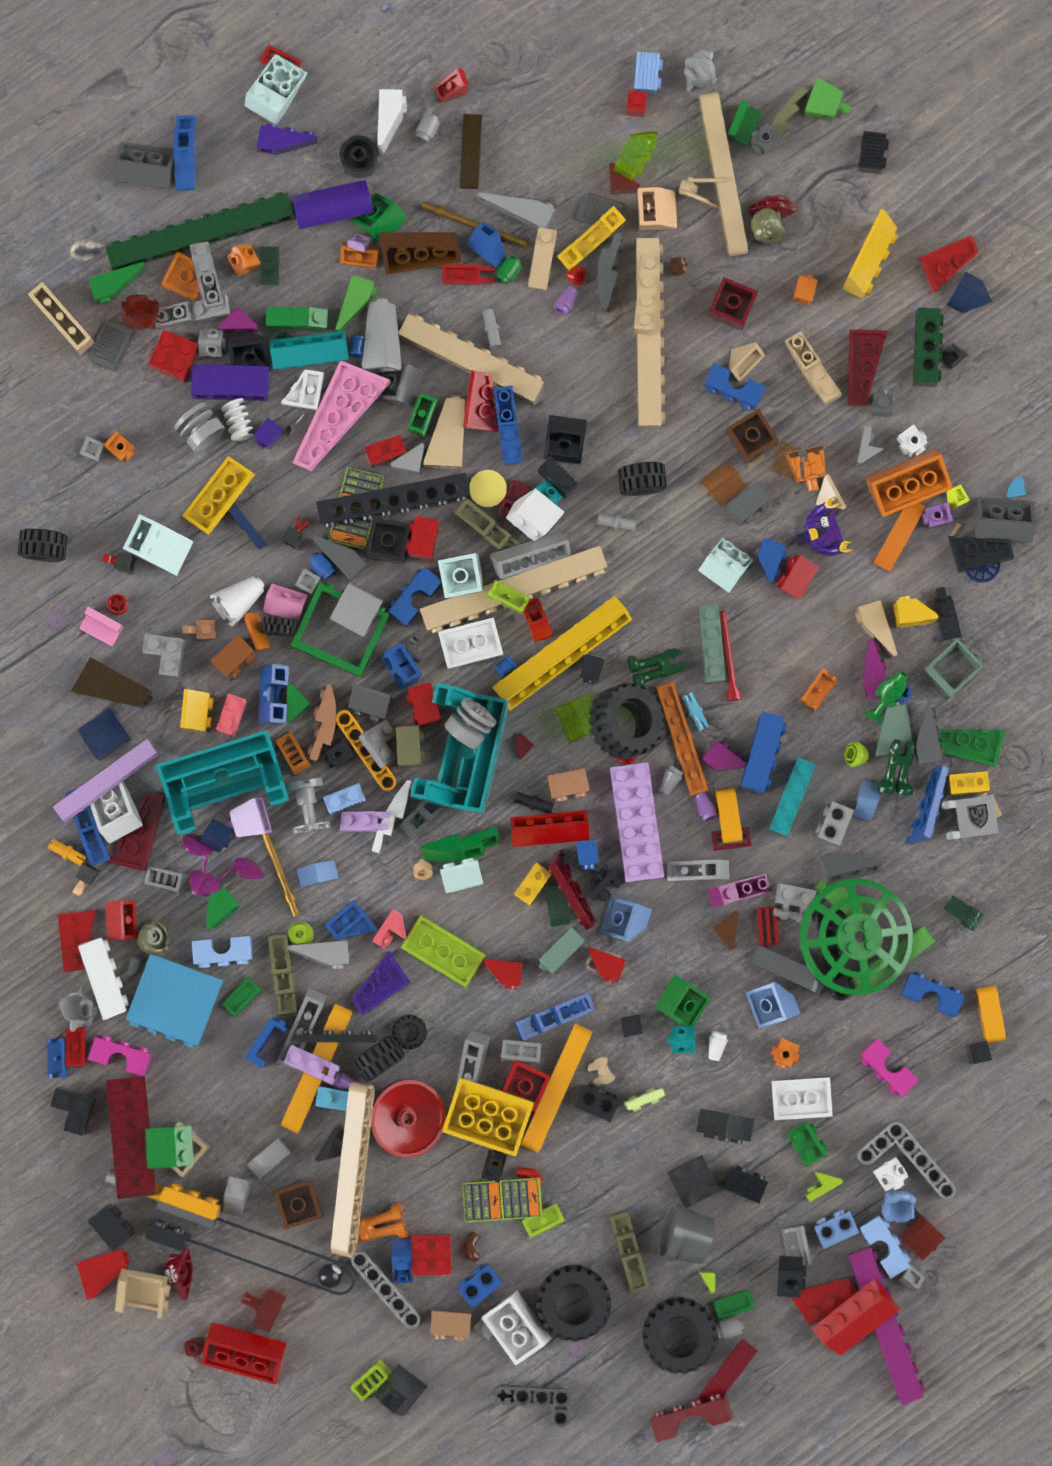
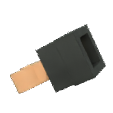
M87 862L82 863L75 876L80 881L75 886L73 893L78 896L82 895L86 885L93 884L101 870Z

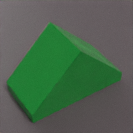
M288 683L286 723L291 724L311 705L292 684Z

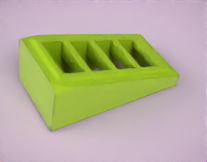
M380 1359L349 1388L363 1402L383 1384L392 1371ZM371 1373L379 1380L378 1382L370 1375ZM365 1379L373 1386L372 1388L364 1381ZM359 1384H361L364 1387V1389L367 1391L366 1393H364L361 1390V1388L358 1386Z

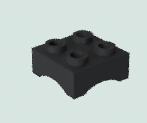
M702 1155L667 1172L686 1208L720 1191Z

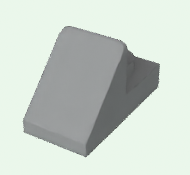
M864 426L856 462L858 467L883 451V448L869 446V444H873L874 433H871L872 427Z

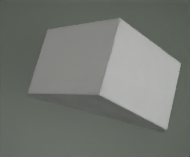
M419 444L390 463L392 469L420 475L425 451L424 444Z

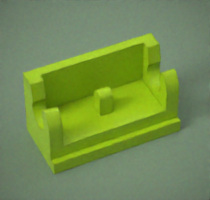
M495 580L492 589L488 593V598L521 615L530 600V597L497 580Z

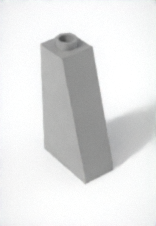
M378 298L377 301L369 302L362 369L373 373L401 371L396 305L388 303L387 299Z

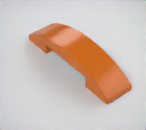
M919 502L902 509L873 564L888 572L891 571L926 505Z

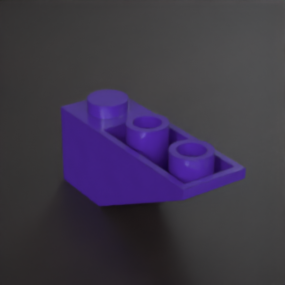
M266 124V126L261 125L256 147L258 152L279 155L317 144L318 139L317 135L310 131H303L301 133L296 132L295 129L290 127L281 129L277 128L274 124Z

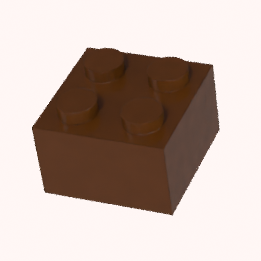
M760 409L755 410L727 427L725 431L744 464L773 448L779 442Z
M312 1179L274 1191L285 1230L324 1217Z

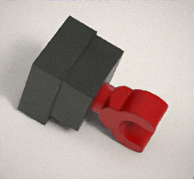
M300 515L296 518L295 529L289 526L282 537V543L298 551L303 545L300 540L302 531L309 526V520L303 525L299 523Z
M118 552L117 557L104 553L102 561L113 564L116 570L133 575L137 558Z

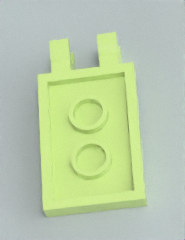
M654 1088L646 1090L647 1093L636 1097V1095L628 1097L629 1100L624 1102L627 1110L633 1109L636 1112L641 1110V1105L649 1102L652 1105L658 1103V1099L665 1096L663 1089L657 1088L654 1090Z

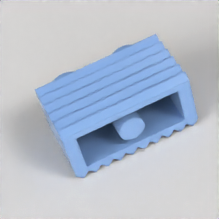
M637 52L634 91L656 95L657 89H661V78H658V71H662L663 60H660L659 53Z
M359 783L323 797L328 812L332 816L334 813H340L344 809L347 810L352 806H358L359 803L366 802Z

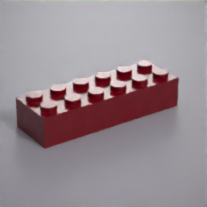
M145 1076L106 1080L117 1200L155 1196L157 1194L154 1168L148 1169L145 1129H150Z

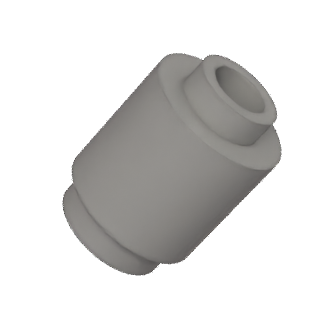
M431 113L423 115L416 129L415 137L425 143H429L440 125L438 117Z
M736 1315L719 1320V1323L715 1324L719 1339H728L742 1334L741 1330L745 1329L742 1319H737Z

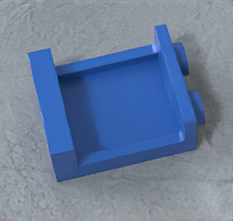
M276 1017V1019L270 1018L245 1058L258 1067L264 1068L268 1061L259 1056V1053L277 1027L284 1032H288L289 1028L286 1027L288 1023L279 1017Z

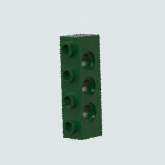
M918 307L916 310L913 386L936 387L938 382H941V370H938V364L942 362V352L939 351V344L943 342V333H940V326H943L944 315L941 314V308ZM925 325H931L934 328V332H927ZM924 344H931L933 346V350H925ZM929 362L933 368L926 370L923 367V363Z

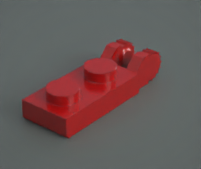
M466 264L442 265V285L495 284L494 278H480V272L494 273L495 267Z

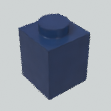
M213 818L205 829L200 842L220 853L224 847L228 848L233 839L230 836L233 830Z

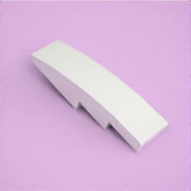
M407 780L388 807L386 812L390 813V818L382 819L381 823L389 825V830L377 831L372 852L380 854L384 835L392 837L395 819H404L411 781Z

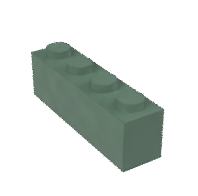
M719 604L699 606L705 684L724 683L726 678Z

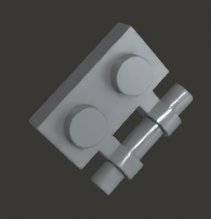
M778 883L775 903L782 905L781 909H774L773 915L783 920L793 919L801 923L807 906L816 896V890ZM789 905L798 907V911H789Z

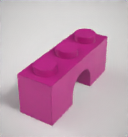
M101 1035L100 1038H94L88 1060L109 1065L111 1057L116 1053H121L127 1059L125 1071L146 1076L152 1054L148 1053L149 1049L138 1046L137 1049L131 1048V1043L119 1040V1043L111 1041V1037Z
M875 1038L859 1054L862 1057L860 1061L867 1068L871 1066L876 1071L874 1075L881 1082L885 1080L890 1085L888 1089L893 1095L903 1097L919 1080L905 1066H902L895 1073L889 1072L885 1068L884 1063L891 1051L878 1038Z

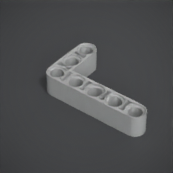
M893 1121L887 1124L857 1151L858 1161L868 1165L895 1144L938 1196L943 1199H951L956 1194L954 1184L905 1126L899 1122ZM894 1125L900 1127V1133L897 1136L891 1134V1127ZM883 1137L886 1144L883 1148H878L876 1140ZM906 1140H911L913 1143V1147L909 1151H906L903 1147ZM865 1150L871 1153V1158L868 1161H864L861 1158V1154ZM919 1155H923L926 1159L922 1166L916 1163V1158ZM932 1170L938 1172V1178L934 1181H931L929 1178V1173ZM945 1185H949L951 1188V1192L947 1196H944L941 1191Z

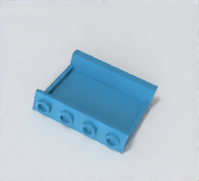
M150 954L126 1020L130 1021L129 1025L140 1028L142 1025L147 1027V1032L158 1035L159 1032L166 1034L165 1038L171 1041L182 1040L184 1041L183 1045L194 1049L195 1045H201L200 1041L224 981Z

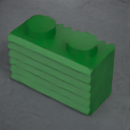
M420 393L407 429L409 433L425 438L438 405V399Z

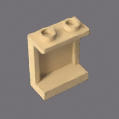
M122 1269L118 1279L115 1312L123 1313L126 1305L158 1311L157 1318H162L163 1312H167L169 1300H166L171 1285H167L168 1276Z

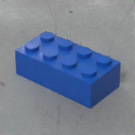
M764 711L760 714L740 789L761 795L764 791L769 790L771 778H768L769 773L774 771L777 760H774V755L779 753L782 744L779 741V737L783 736L787 723L784 722L785 717Z

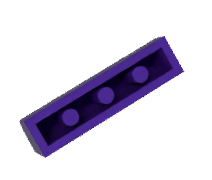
M366 179L292 196L299 229L373 213Z
M193 364L192 398L204 400H235L243 398L244 401H269V366Z

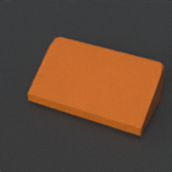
M342 242L340 264L377 268L380 246L372 245L365 252L347 247L348 242Z
M259 613L243 614L256 652L269 649L270 643L267 635L261 633L262 621Z

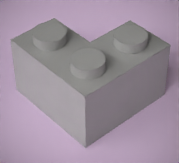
M145 634L142 653L145 656L161 658L159 675L161 677L180 679L185 648L184 639Z

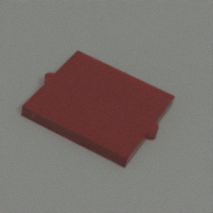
M922 1214L913 1224H909V1228L899 1237L922 1260L932 1251H936V1247L945 1239Z

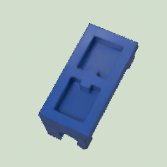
M66 1038L47 1039L48 1078L68 1077V1067L65 1066Z

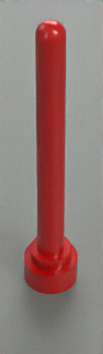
M721 610L719 611L721 635L729 685L726 698L728 702L742 700V694L739 688L736 687L726 612Z

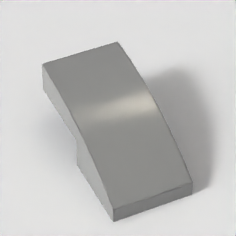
M278 1138L249 1162L247 1166L258 1179H261L291 1152Z

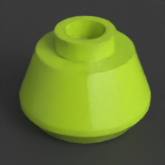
M857 741L851 742L844 752L845 762L850 767L864 765L869 758L867 748Z
M298 921L289 927L287 936L292 945L310 944L313 940L314 932L308 923Z

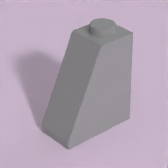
M234 1174L229 1176L224 1195V1213L239 1217L243 1216L252 1179Z

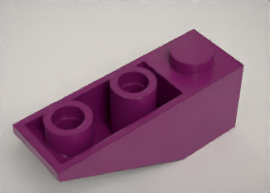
M873 638L867 641L862 686L868 701L881 697L876 695L875 692L882 681L890 678L886 677L885 670L887 668L884 660L879 658L878 652H880L877 641H873Z
M764 873L707 890L714 909L771 892L767 875Z

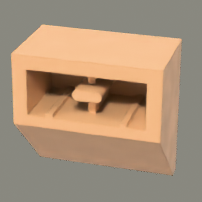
M659 187L638 188L639 231L677 229L675 191Z

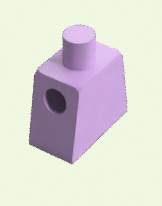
M263 797L253 798L230 811L231 820L224 822V825L235 831L237 837L272 833Z

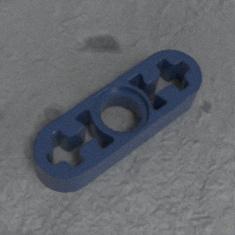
M233 503L228 512L259 550L263 549L267 543L235 503Z

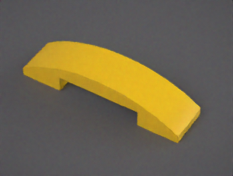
M613 206L575 242L557 256L558 259L570 271L573 266L579 264L613 234L626 219Z

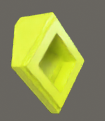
M961 484L946 491L950 511L970 501Z

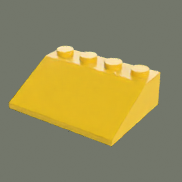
M884 209L880 210L843 286V290L861 299L864 298L865 294H870L874 286L870 283L873 277L877 279L882 269L879 265L881 261H886L890 253L887 250L889 244L894 245L898 237L895 234L897 227Z
M460 1077L442 1132L516 1157L534 1102Z

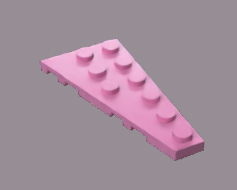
M340 361L293 460V464L312 471L389 386L391 381Z

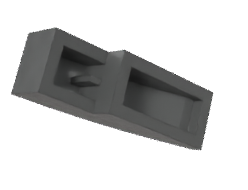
M423 801L403 820L399 827L413 840L446 807Z

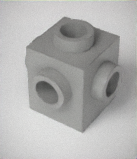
M200 329L198 338L199 356L222 357L223 349L227 347V338H223V330Z

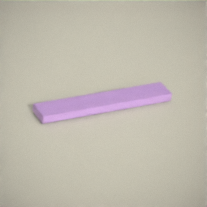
M146 739L54 805L53 808L64 823L156 758L158 753L148 739Z

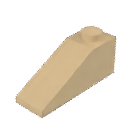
M538 227L528 284L529 288L547 291L557 230Z
M881 600L858 607L855 613L858 624L861 623L862 628L877 641L891 658L896 657L898 654Z

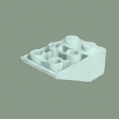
M275 54L246 93L244 106L277 125L302 85L307 72Z
M139 514L123 549L125 552L177 576L193 541Z

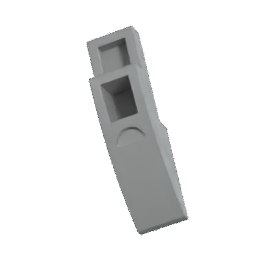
M208 241L191 244L190 251L204 308L224 306Z
M222 295L224 306L209 309L204 308L202 300L191 303L186 301L153 309L155 328L197 324L230 315L228 296Z

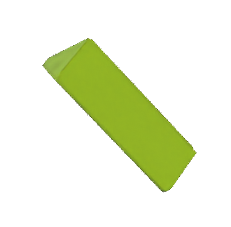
M698 1270L710 1292L714 1293L715 1273L712 1270Z

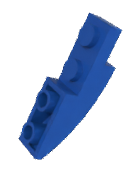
M195 115L176 116L174 168L177 191L196 190Z
M513 386L494 388L503 465L522 463Z

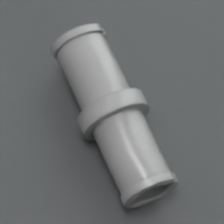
M486 309L482 311L486 326L484 330L488 335L490 348H499L502 346L498 333L500 328L496 324L494 310Z
M599 513L597 525L614 527V530L620 528L635 531L637 519Z

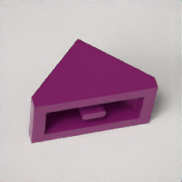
M237 306L219 325V330H223V333L241 330L255 333L258 332V326Z

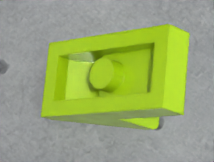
M813 1171L821 1185L817 1186L815 1184L809 1187L805 1197L808 1202H812L842 1184L843 1181L840 1178Z

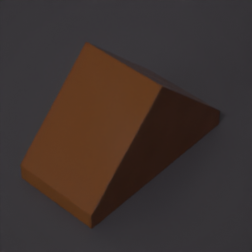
M734 911L712 927L728 950L734 949L739 911Z

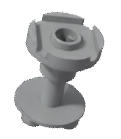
M313 778L306 781L300 780L285 784L287 793H296L297 805L302 806L305 825L292 828L293 834L315 832L316 829L331 828L330 822L316 823L313 806V804L317 803L315 789L323 787L322 778Z

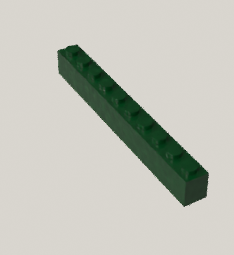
M278 192L273 194L271 198H258L254 200V203H241L236 208L230 210L229 208L219 210L217 214H204L200 216V219L184 220L180 225L175 226L171 224L165 226L163 230L147 231L146 235L139 237L138 235L130 236L126 241H113L109 243V246H105L111 268L114 271L137 263H147L168 257L177 252L188 251L191 244L207 241L209 244L286 222L295 219L288 194Z

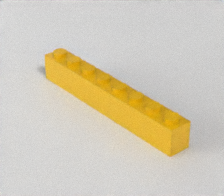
M615 596L579 623H576L567 632L560 635L551 644L544 647L535 656L529 658L527 662L500 680L492 688L499 698L509 700L508 709L511 711L632 620L630 614Z

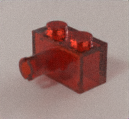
M270 1287L262 1299L246 1291L240 1303L256 1310L257 1314L252 1325L269 1333L288 1295Z

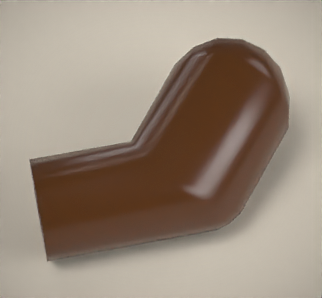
M473 1231L464 1244L466 1258L469 1261L476 1262L479 1260L480 1254L477 1252L475 1245L481 1236Z

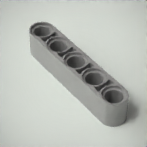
M362 1250L355 1252L351 1258L353 1267L404 1326L410 1329L417 1327L421 1319L419 1312L368 1253ZM363 1255L366 1260L365 1264L358 1265L355 1262V1256ZM371 1269L378 1272V1278L375 1280L368 1277V1271ZM383 1284H388L391 1287L389 1294L385 1295L381 1292L380 1288ZM401 1299L404 1302V1307L396 1309L393 1306L394 1300ZM414 1314L417 1317V1322L409 1324L406 1321V1316Z

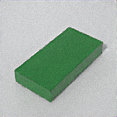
M248 976L222 1005L236 1018L262 989Z
M749 1289L712 1301L718 1320L755 1309Z

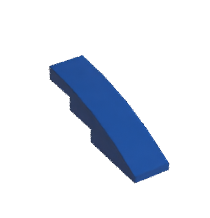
M77 789L66 792V797ZM89 805L73 818L90 864L94 866L110 860Z
M585 993L515 1022L514 1026L522 1041L593 1012L595 1008L589 993Z

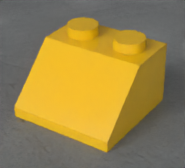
M910 596L900 597L892 606L896 628L931 624L938 619V614L916 598L911 599Z
M184 689L180 726L184 731L207 733V730L211 729L212 717H209V710H213L214 698H211L209 693Z

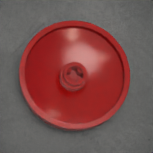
M402 1079L390 1083L377 1094L373 1101L370 1131L374 1140L382 1149L398 1157H415L427 1152L437 1143L442 1135L446 1120L442 1099L432 1087L418 1080Z

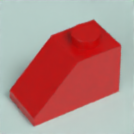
M539 598L529 600L523 613L534 642L552 637L549 622Z
M589 947L588 953L599 976L603 977L602 981L611 984L614 981L618 982L626 960Z
M484 959V964L500 984L505 985V989L516 990V986H520L523 963Z

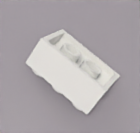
M518 1290L481 1317L515 1365L538 1351L552 1339Z

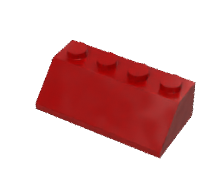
M875 1278L815 1325L812 1330L825 1346L842 1356L898 1312L900 1308Z
M212 1322L206 1337L201 1364L276 1385L287 1343Z

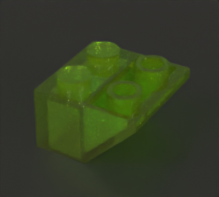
M651 131L631 134L613 170L632 181L637 174L640 176L645 168L643 163L649 162L653 154L650 151L653 152L658 143L655 140L658 132Z
M588 693L553 709L569 744L592 736L590 732L592 728L589 725L588 718L591 717L589 711L593 705Z

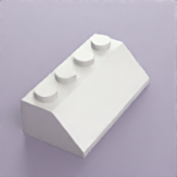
M99 937L80 944L78 948L103 1020L127 1011L126 1006H129L126 994L122 995L120 988L123 985L120 976L116 977L114 969H117L114 959L109 958L107 952L110 951L108 941L103 940V937Z

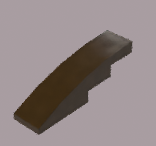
M463 114L460 189H479L482 114Z

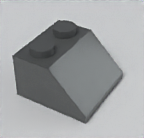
M401 363V371L380 373L379 376L389 379L391 383L376 400L401 407L413 408L424 371L409 364Z
M354 684L348 709L352 710L351 714L361 717L362 714L369 715L370 720L380 722L381 720H386L392 697L389 694Z

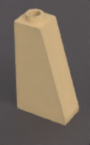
M453 395L450 398H446L424 459V468L462 470L463 422L466 401L462 399V396Z

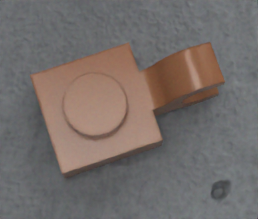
M215 619L196 620V626H182L183 635H196L197 640L216 639Z

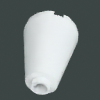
M252 576L213 593L210 599L214 598L212 604L224 620L228 618L230 620L228 624L234 626L264 592V584L260 578Z

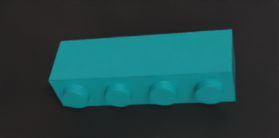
M345 331L270 340L273 369L284 370L288 367H305L310 364L322 365L326 362L349 360Z
M801 758L796 759L769 826V831L784 837L788 836L816 764Z

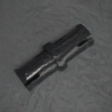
M517 792L514 801L515 804L529 807L532 811L535 809L547 814H551L554 803L539 799L538 796L534 795L533 797Z

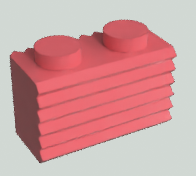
M228 694L216 730L235 737L247 701L246 699Z

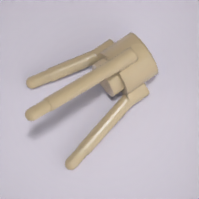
M688 177V181L682 180L679 194L717 208V204L696 194L698 186L695 183L726 182L727 179Z

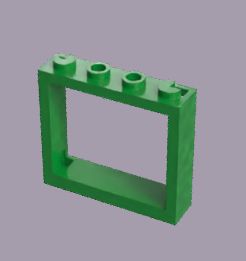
M327 582L324 585L319 583L291 647L362 679L389 620L388 610L380 606L376 616L381 617L360 666L357 667L301 642V638L322 592L340 599L345 591L339 592L334 590L335 586Z

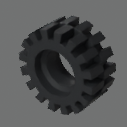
M264 616L261 633L276 636H295L297 620L286 617Z
M404 1015L394 1023L392 1036L401 1048L407 1050L416 1049L426 1040L427 1028L421 1018L415 1015ZM408 1024L414 1025L417 1029V1035L412 1040H407L402 1035L403 1027Z

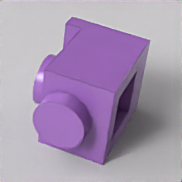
M948 502L926 508L924 514H922L923 523L928 526V529L951 524L953 521ZM938 512L940 514V518H935L934 513Z

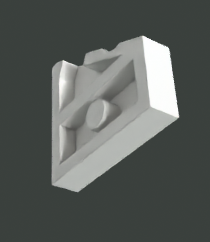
M304 370L299 380L291 387L285 399L283 398L281 404L317 411L324 372Z

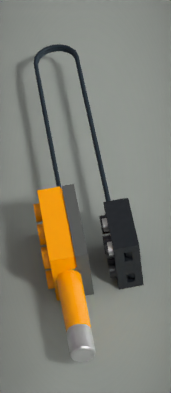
M110 1168L106 1182L116 1185L114 1169ZM173 1182L166 1186L156 1184L157 1195L146 1196L159 1201L156 1209L208 1228H213L216 1222L220 1221L344 1266L352 1273L353 1281L350 1288L346 1291L336 1292L190 1239L191 1234L187 1233L188 1229L180 1226L170 1227L169 1222L160 1219L150 1223L145 1239L181 1252L187 1248L188 1242L334 1295L347 1294L355 1285V1272L345 1263L218 1218L223 1204L219 1203L220 1199L216 1197H202L201 1192L193 1189L183 1190L182 1185Z

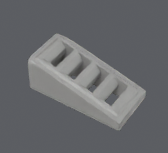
M148 865L144 884L184 893L188 874ZM157 871L156 880L152 882L154 872ZM162 873H165L163 882L160 884ZM170 875H172L170 886H168Z

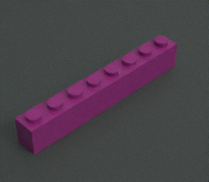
M866 1247L847 1254L859 1290L876 1278L892 1298L889 1288H885L882 1281L885 1280L884 1273L876 1265V1261L879 1260L875 1250L871 1251L870 1247ZM896 1312L878 1326L874 1332L901 1405L924 1398L922 1392H925L922 1380L918 1381L916 1373H919L915 1361L911 1362L909 1355L912 1352L909 1344L903 1340L902 1336L905 1335L902 1324L898 1325L896 1317L899 1316L898 1312Z

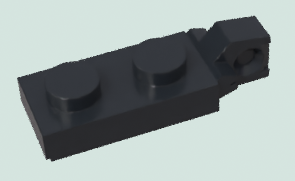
M945 587L937 588L938 598L934 599L935 613L938 614L937 621L942 641L960 638L962 634L954 601L951 595L947 596Z

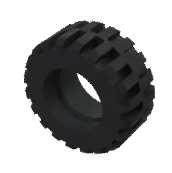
M623 683L603 691L594 699L593 707H590L589 711L591 717L588 718L589 725L592 728L590 732L595 737V743L597 745L600 744V749L604 753L609 752L608 755L613 758L631 759L651 751L658 744V740H661L663 735L661 731L664 730V723H662L664 714L660 711V703L656 702V697L653 693H648L649 690L647 688H640V685L635 683ZM620 705L626 707L635 719L636 730L633 737L624 733L619 726L617 712Z
M566 1265L562 1268H557L545 1278L539 1288L537 1295L538 1315L544 1327L555 1337L561 1338V1340L578 1342V1340L590 1339L589 1337L598 1334L600 1329L604 1328L610 1316L611 1296L609 1289L601 1276L588 1267ZM574 1284L586 1288L591 1294L593 1302L589 1315L575 1322L561 1317L556 1309V1297L560 1290Z
M677 1297L666 1299V1301L658 1303L654 1309H651L647 1319L644 1321L642 1337L645 1350L652 1362L659 1366L660 1369L669 1371L672 1374H688V1372H695L701 1366H705L709 1358H712L718 1335L715 1322L705 1307L690 1298ZM675 1317H684L691 1320L698 1330V1340L695 1347L684 1354L670 1352L664 1346L661 1338L664 1325Z

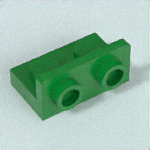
M807 1121L786 1133L806 1167L827 1156L825 1151L828 1150L823 1140L819 1141L815 1134L818 1132L813 1123L809 1124Z

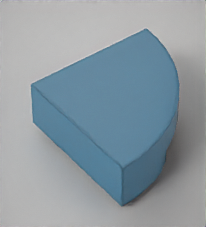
M1023 477L1015 479L1009 485L1006 499L1026 496Z

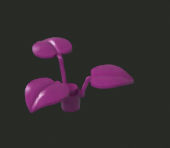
M183 835L182 843L184 848L189 853L196 856L203 855L204 858L202 871L194 870L189 876L190 885L195 897L199 895L209 896V894L218 892L220 889L219 882L232 870H236V874L245 879L264 878V873L255 862L241 857L236 858L234 865L216 880L214 875L205 873L207 854H212L214 850L201 843L202 837L199 835Z

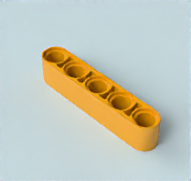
M340 711L336 715L338 726L381 789L385 792L393 791L397 786L394 775L387 765L382 767V770L379 772L372 770V765L376 761L371 754L369 756L361 754V750L365 746L360 739L352 740L350 738L353 731H359L363 734V730L349 711ZM343 715L350 717V721L346 725L340 723V717ZM385 778L393 780V785L390 788L383 786Z

